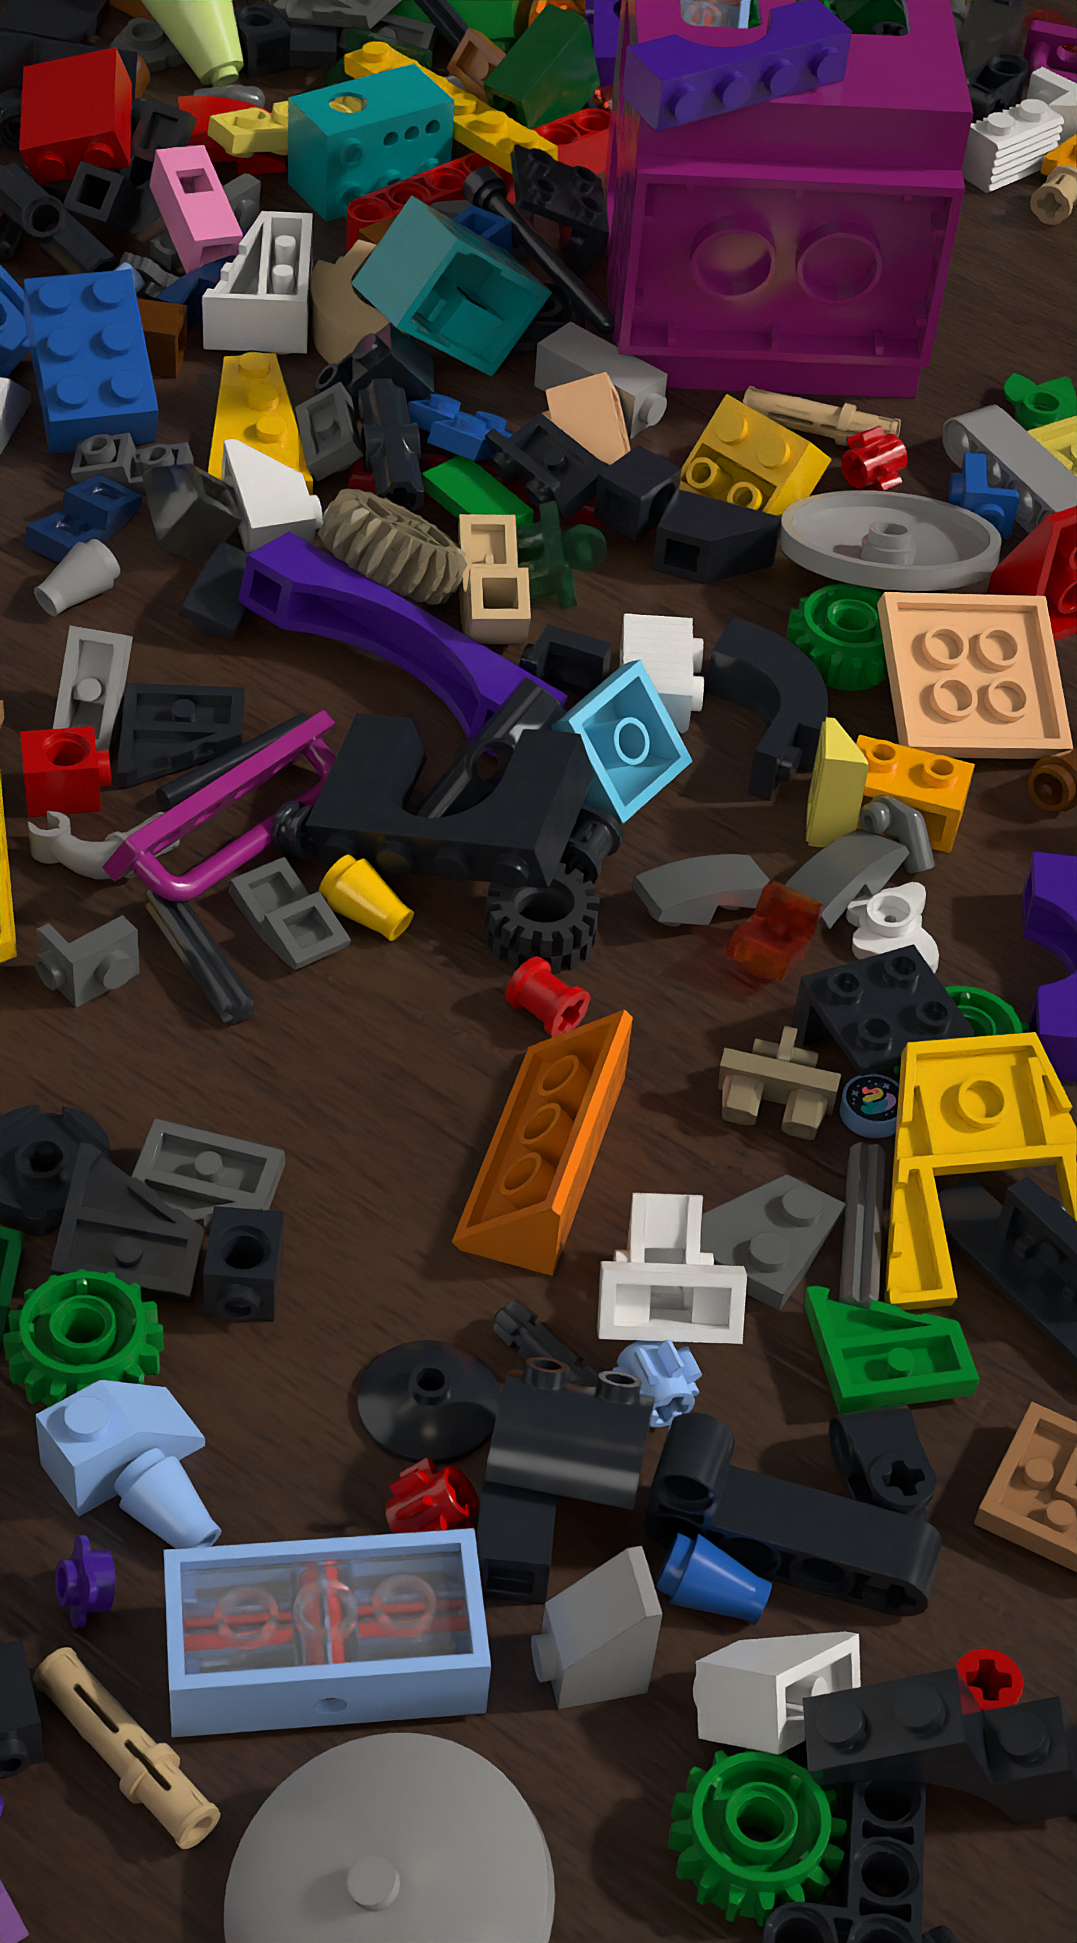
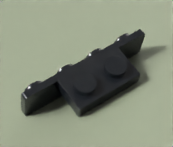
M965 1176L937 1193L946 1240L1077 1367V1222L1067 1213L1061 1202L1044 1192L1029 1176L1008 1188L1003 1206L970 1176Z

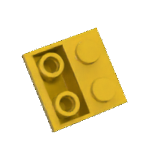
M726 394L682 467L679 489L782 517L785 509L791 504L810 496L832 459L810 441Z

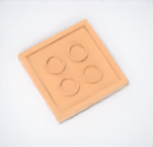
M883 593L877 606L899 745L937 755H945L950 758L1042 759L1073 750L1046 596Z

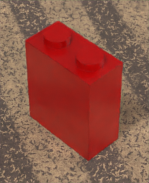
M116 47L23 67L19 151L34 181L38 185L73 179L81 161L109 171L130 167L132 82Z

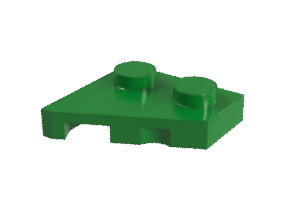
M821 1286L807 1287L803 1302L839 1414L897 1403H905L907 1405L975 1395L979 1376L959 1321L927 1313L921 1315L910 1314L899 1306L872 1299L868 1310L827 1299L829 1294L828 1288Z

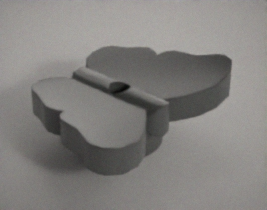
M142 17L130 20L128 25L121 31V34L115 37L110 46L111 48L116 47L117 49L138 52V55L145 61L150 73L163 71L167 66L176 67L182 63H187L156 21Z
M124 252L119 263L121 265L123 262H126L134 267L145 282V286L140 291L154 298L181 278L162 270L151 259Z

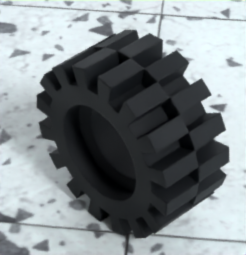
M559 862L549 889L526 886L511 888L500 883L491 882L486 899L484 931L487 946L493 945L492 954L498 960L508 955L507 966L514 970H517L521 963L526 962L530 958L542 957L549 962L553 975L560 974L562 962L569 970H572L579 966L580 957L586 960L591 954L592 945H595L600 902L599 895L595 896L596 888L591 880L583 883L584 874L575 868L567 875L565 874L566 864ZM530 912H546L561 918V920L543 923L529 920L522 915Z

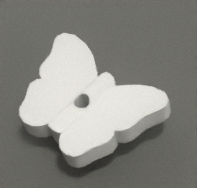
M910 882L899 887L884 889L873 897L863 895L851 901L846 909V918L849 923L858 927L853 935L852 951L858 959L861 960L914 944L935 974L939 961L938 948L933 938L921 928V913L923 912L926 899L925 887L920 883Z

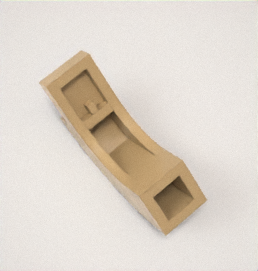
M358 239L345 256H340L335 264L318 260L311 273L309 333L316 350L329 364L339 363L354 351L356 345L364 336L370 333L376 334L390 323L378 309L364 303L366 298L351 284L376 248V244ZM400 330V331H401L402 333H404L408 338L410 337V334H408V333H406V332Z
M459 515L460 549L466 554L464 558L467 562V566L462 574L463 579L459 585L462 633L481 645L525 644L531 621L528 568H518L515 515Z

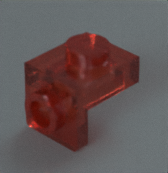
M769 881L762 890L754 914L733 933L725 955L742 962L743 968L755 976L766 979L776 978L782 981L806 957L824 910V905L820 901L779 882Z

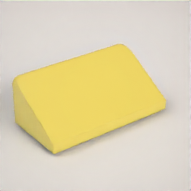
M826 717L825 721H822L807 801L806 841H808V846L825 848L842 836L855 831L858 823L869 765L864 754L835 718Z

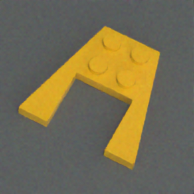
M1036 1032L908 1042L901 1054L884 1303L899 1306L902 1310L951 1306L958 1298L934 1176L1055 1165L1063 1206L1067 1213L1077 1222V1128L1069 1113L1072 1105Z

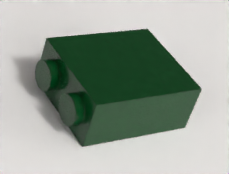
M548 3L484 81L483 86L488 105L497 111L505 113L507 117L531 130L580 111L600 86L587 20L575 11H566Z

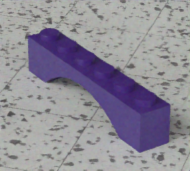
M290 531L247 555L238 598L240 604L282 629L312 633L343 641L370 651L400 666L426 684L446 703L460 722L466 738L473 737L480 731L523 678H530L540 687L546 689L560 702L564 709L568 695L380 584L366 578L363 574L349 568L346 564ZM492 749L486 750L487 753L497 758Z

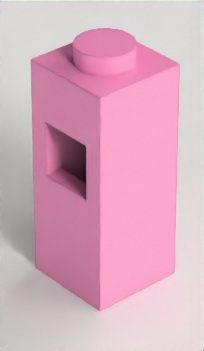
M197 145L156 150L149 186L186 274L215 260L231 255L237 256L243 234L205 146Z

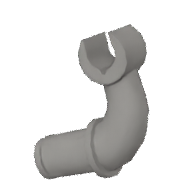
M47 811L48 830H41L31 822H28L31 856L41 863L52 864L60 862L72 871L93 879H111L102 868L103 865L126 838L164 813L157 812L127 832H112L105 838L104 842H89L80 840L71 834L70 820L66 815L60 812ZM180 840L176 841L175 843H173L172 845H170L154 857L157 858L158 856L177 848ZM131 871L124 877L129 879L137 875L134 871Z

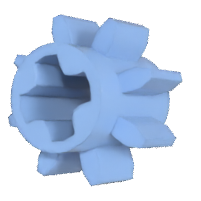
M638 1340L621 1352L617 1359L618 1367L613 1368L612 1371L627 1373L639 1378L642 1381L640 1394L655 1397L651 1427L670 1425L674 1417L682 1413H689L695 1404L694 1396L699 1394L694 1381L699 1379L702 1373L688 1346L676 1351L671 1340Z

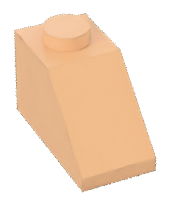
M607 372L545 390L549 411L542 412V414L606 466H610L631 451L620 398Z

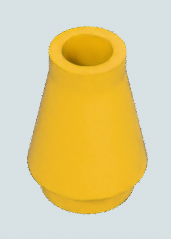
M351 855L343 856L330 868L319 888V892L327 899V904L332 911L381 933L390 941L397 939L406 930L414 916V911L398 898L367 859L356 860Z

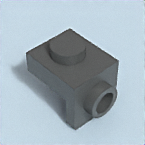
M123 915L70 943L49 923L36 929L38 955L34 957V964L37 973L49 989H58L75 1008L110 989H117L123 986L129 979L140 974L138 930Z

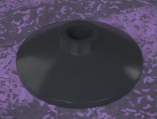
M419 1340L393 1347L372 1362L361 1379L358 1389L357 1406L364 1430L382 1450L398 1459L411 1463H418L430 1457L434 1465L457 1461L472 1454L490 1438L494 1431L501 1396L498 1383L492 1371L475 1354L452 1343L436 1340ZM433 1386L439 1388V1390L426 1391L420 1387Z

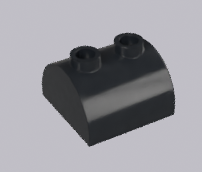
M546 1357L527 1358L524 1371L510 1368L499 1403L484 1480L633 1510L655 1402L654 1396L640 1394L642 1381L633 1375L616 1371L599 1373L596 1385L568 1380V1365Z

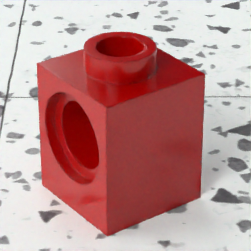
M94 726L21 731L20 738L28 817L47 816V811L60 812L64 815L101 812L100 787L111 786V771L108 750H96Z

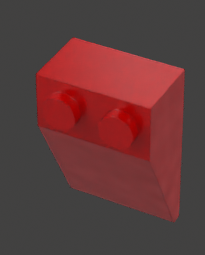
M1077 506L1046 516L992 571L986 594L1046 596L1054 642L1077 634Z

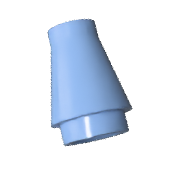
M159 1448L148 1450L130 1463L114 1483V1490L122 1498L119 1504L120 1509L176 1549L211 1547L221 1534V1529L211 1519L176 1456L166 1457Z

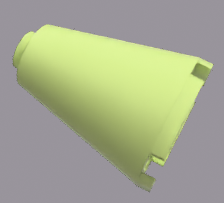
M141 0L203 84H212L213 87L228 86L238 79V72L243 68L244 63L232 0Z

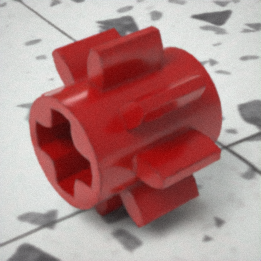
M877 426L847 438L846 441L851 450L843 454L841 467L845 479L852 487L856 489L865 487V491H887L902 484L898 473L906 468L908 457L904 444L896 435H884L882 426Z
M427 1457L400 1472V1478L390 1483L389 1488L395 1496L386 1502L385 1513L393 1534L474 1528L469 1519L478 1514L479 1502L473 1485L459 1468L450 1465L437 1472L431 1458Z

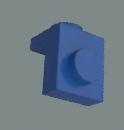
M965 452L961 472L951 473L947 503L967 509L981 516L998 530L1001 539H1008L1011 537L1018 509L1019 492L1011 489L988 487L986 454Z

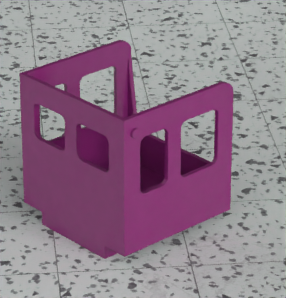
M622 0L603 188L610 231L604 243L607 310L614 316L613 333L609 334V343L618 347V354L633 355L667 373L666 388L746 391L749 386H754L757 389L774 393L915 399L921 368H929L962 208L965 193L962 165L973 116L950 0H902L908 34L906 35L852 34L845 77L842 81L657 132L622 97L627 46L673 34L707 46L736 47L747 45L766 35L770 9L795 3L796 0H757L760 25L755 28L708 27L688 24L682 19L680 0Z

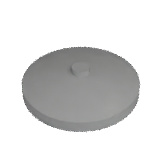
M865 490L824 493L810 496L791 504L782 514L779 545L783 552L791 560L810 571L850 584L896 591L947 590L982 581L992 575V571L998 566L1002 540L1000 533L990 522L959 506L917 495Z
M386 1733L359 1738L320 1754L293 1772L268 1797L250 1822L234 1856L227 1881L224 1901L226 1943H548L555 1904L554 1873L550 1852L544 1834L533 1812L516 1787L498 1768L471 1749L450 1740L417 1733Z

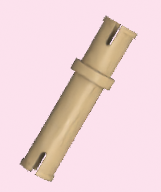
M754 386L747 388L743 399V404L785 428L834 438L836 445L845 447L848 445L847 438L877 426H882L884 435L894 434L898 437L900 432V419H891L856 411V405L845 403L842 408L800 397L761 390Z
M64 1647L50 1654L35 1671L33 1676L35 1686L50 1698L78 1730L79 1734L91 1744L121 1778L119 1783L120 1790L133 1804L143 1802L172 1834L181 1849H189L201 1842L218 1823L220 1812L178 1768L180 1757L166 1743L156 1744L128 1714L121 1703L84 1666L72 1648Z

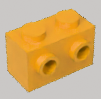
M859 735L856 745L864 754L869 765L861 808L865 804L870 803L874 797L892 796L922 814L925 819L931 849L951 853L975 764L953 759L945 755H937L894 744L890 741ZM858 818L856 829H863ZM876 832L873 833V834H877V835L889 837V836H887V835H885V834H883V833H881V834L876 833Z

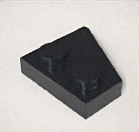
M126 683L117 769L118 787L128 788L219 757L241 745L243 741L245 688Z

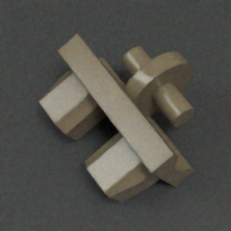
M784 1027L780 1044L755 1038L752 1054L724 1048L718 1081V1089L722 1090V1119L742 1125H755L761 1099L786 1105L781 1131L790 1136L814 1140L825 1118V1114L832 1115L841 1074L816 1069L819 1053L794 1047L798 1029L793 1027Z

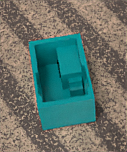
M414 63L288 97V184L326 222L347 216V206L354 199L451 161L454 100ZM343 96L356 97L361 99V110L355 113H343L331 108L329 102Z
M413 196L409 198L351 283L395 327L493 377L552 294L544 284L505 249Z

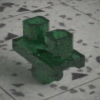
M556 501L539 504L541 521L516 528L517 548L523 562L518 564V568H528L530 600L556 594L561 609L576 606L578 603L574 569L580 572H588L604 560L607 554L605 537L598 529L584 524L575 525L564 532L560 529Z

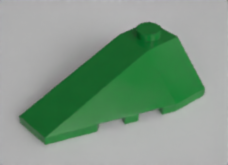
M401 0L388 12L434 25L414 0ZM447 0L469 28L484 34L505 54L510 51L528 28L529 14L532 7L529 0ZM439 31L437 41L450 44Z

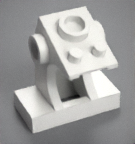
M632 1193L627 1250H615L613 1262L601 1261L597 1323L599 1339L743 1343L747 1273L744 1266L714 1265L713 1253H700L702 1195Z

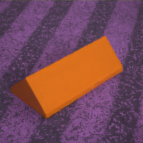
M625 1009L528 1047L452 1239V1243L460 1251L543 1274L554 1275L625 1079L633 1017Z

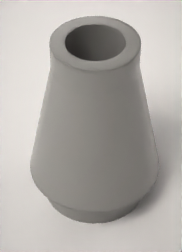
M91 539L87 543L77 542L46 580L34 589V594L38 603L48 614L57 616L69 607L112 589L114 586L113 580L120 575V567L111 551L99 540Z

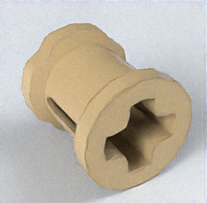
M1060 165L1054 168L1048 175L1046 183L1032 194L1030 201L1031 210L1038 216L1041 222L1049 225H1058L1071 214L1072 207L1077 205L1076 167Z

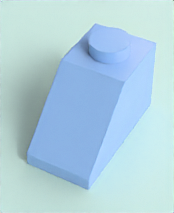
M99 1380L35 1415L40 1464L78 1517L117 1496L118 1494L113 1486L119 1475L130 1463L148 1450L159 1448L166 1457L176 1456L178 1460H181L205 1446V1437L166 1387Z

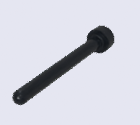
M482 166L472 171L463 183V196L475 207L512 220V235L599 332L604 335L612 334L614 316L508 201L505 181L490 166Z

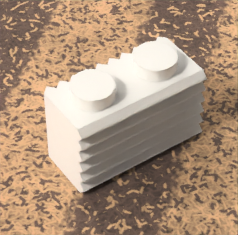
M1026 99L1021 104H1016V107L1003 110V113H992L988 118H983V121L977 120L976 124L971 123L962 165L963 178L985 193H988L1040 171L1043 157L1058 147L1057 141L1061 139L1059 132L1063 131L1061 124L1065 123L1063 117L1048 108V105L1041 100Z
M624 614L620 643V667L627 662L641 660L674 726L683 734L689 728L691 711H701L704 692V677L693 676V673L701 672L703 658V639L693 638V618Z

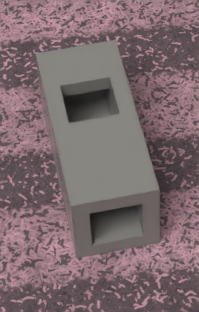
M569 322L538 343L535 387L546 392V389L607 372L620 398L629 439H632L648 426L655 425L662 418L667 406L665 398L667 373L633 355L618 354L617 346L572 322Z

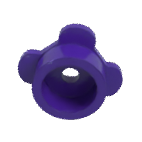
M85 1535L76 1536L74 1550L70 1559H60L55 1573L57 1601L60 1606H70V1619L74 1628L85 1627L87 1613L108 1612L112 1607L115 1595V1569L112 1556L108 1550H90L89 1539Z

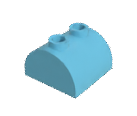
M641 660L627 662L566 712L562 718L551 725V731L581 734L594 771V777L583 804L591 808L604 810L612 815L619 824L625 823L693 761Z

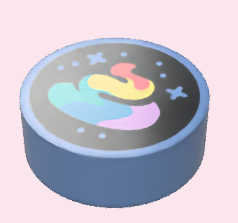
M879 1074L859 1075L851 1079L844 1087L839 1111L844 1124L854 1133L867 1138H885L896 1133L899 1084L893 1079Z

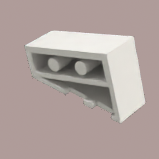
M262 211L239 243V254L232 263H225L221 269V280L214 289L208 288L202 296L203 349L275 352L278 355L291 353L307 354L309 289L312 273L313 213Z

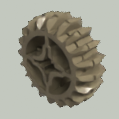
M359 489L340 490L336 499L331 501L322 517L323 523L318 534L326 549L332 551L335 558L347 563L349 568L358 571L381 586L395 591L401 597L407 596L416 602H425L429 605L447 603L451 594L457 591L463 579L462 574L467 566V562L464 558L466 554L460 549V544L452 541L451 536L437 529L436 525L430 524L422 519L420 515H415L404 506H398L387 498L382 499L371 492H363Z

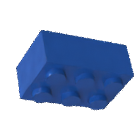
M131 269L24 279V317L49 454L76 451L78 440L88 439L98 434L116 435L130 432L134 444L156 442L159 409Z

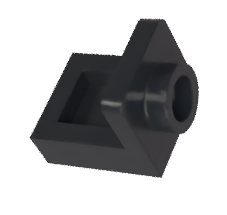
M547 624L536 644L528 643L525 646L518 667L553 687L587 696L608 678L612 644Z

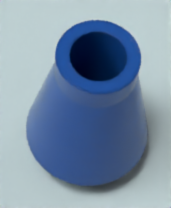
M677 1533L662 1564L654 1587L655 1590L670 1596L668 1604L738 1618L756 1625L768 1600L772 1583L756 1576L700 1534H697L693 1540Z

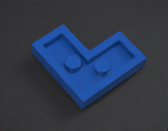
M430 394L429 400L408 402L410 421L417 422L420 429L430 432L427 443L473 461L488 459L493 455L485 438V434L492 428L496 429L507 439L516 433L505 428L507 420L480 411L476 413V416H472L459 410L461 405L459 401L443 395Z

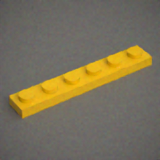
M369 42L362 49L344 55L345 73L355 79L413 63L416 64L454 100L452 138L511 174L510 153L514 145H520L527 149H541L558 161V146L539 136L534 130L528 129L507 117L505 113L497 111L480 101L475 95L467 93L448 82L446 78L438 76L421 66L416 60L410 59L394 50L387 43Z

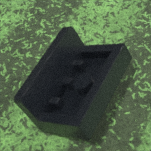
M540 412L509 439L505 438L494 428L485 434L493 454L488 460L494 471L507 483L513 480L519 483L527 498L540 511H545L549 508L565 522L596 496L598 473L608 467Z

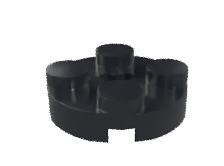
M39 1105L25 1106L0 1117V1218L10 1223L19 1224L20 1229L28 1235L45 1236L55 1231L58 1225H61L81 1142L91 1143L102 1151V1156L111 1162L110 1144L106 1132L92 1117L77 1109L61 1106L62 1115L56 1113L40 1114ZM36 1159L44 1164L51 1163L54 1160L58 1161L55 1166L56 1169L45 1173L33 1172L30 1162Z

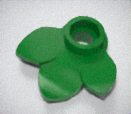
M1013 373L1004 384V396L1015 407L1014 419L1026 431L1077 416V397L1069 377L1063 376L1036 385L1024 376Z

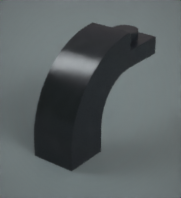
M148 99L131 140L130 167L109 171L81 161L63 204L67 212L77 219L123 235L137 234L148 228L161 216L149 186L156 150L187 147L197 119L189 112Z
M733 617L712 649L706 693L751 710L769 727L755 749L748 793L770 801L782 780L791 782L797 768L813 773L822 721H825L828 711L827 689L816 666L793 643L764 627Z

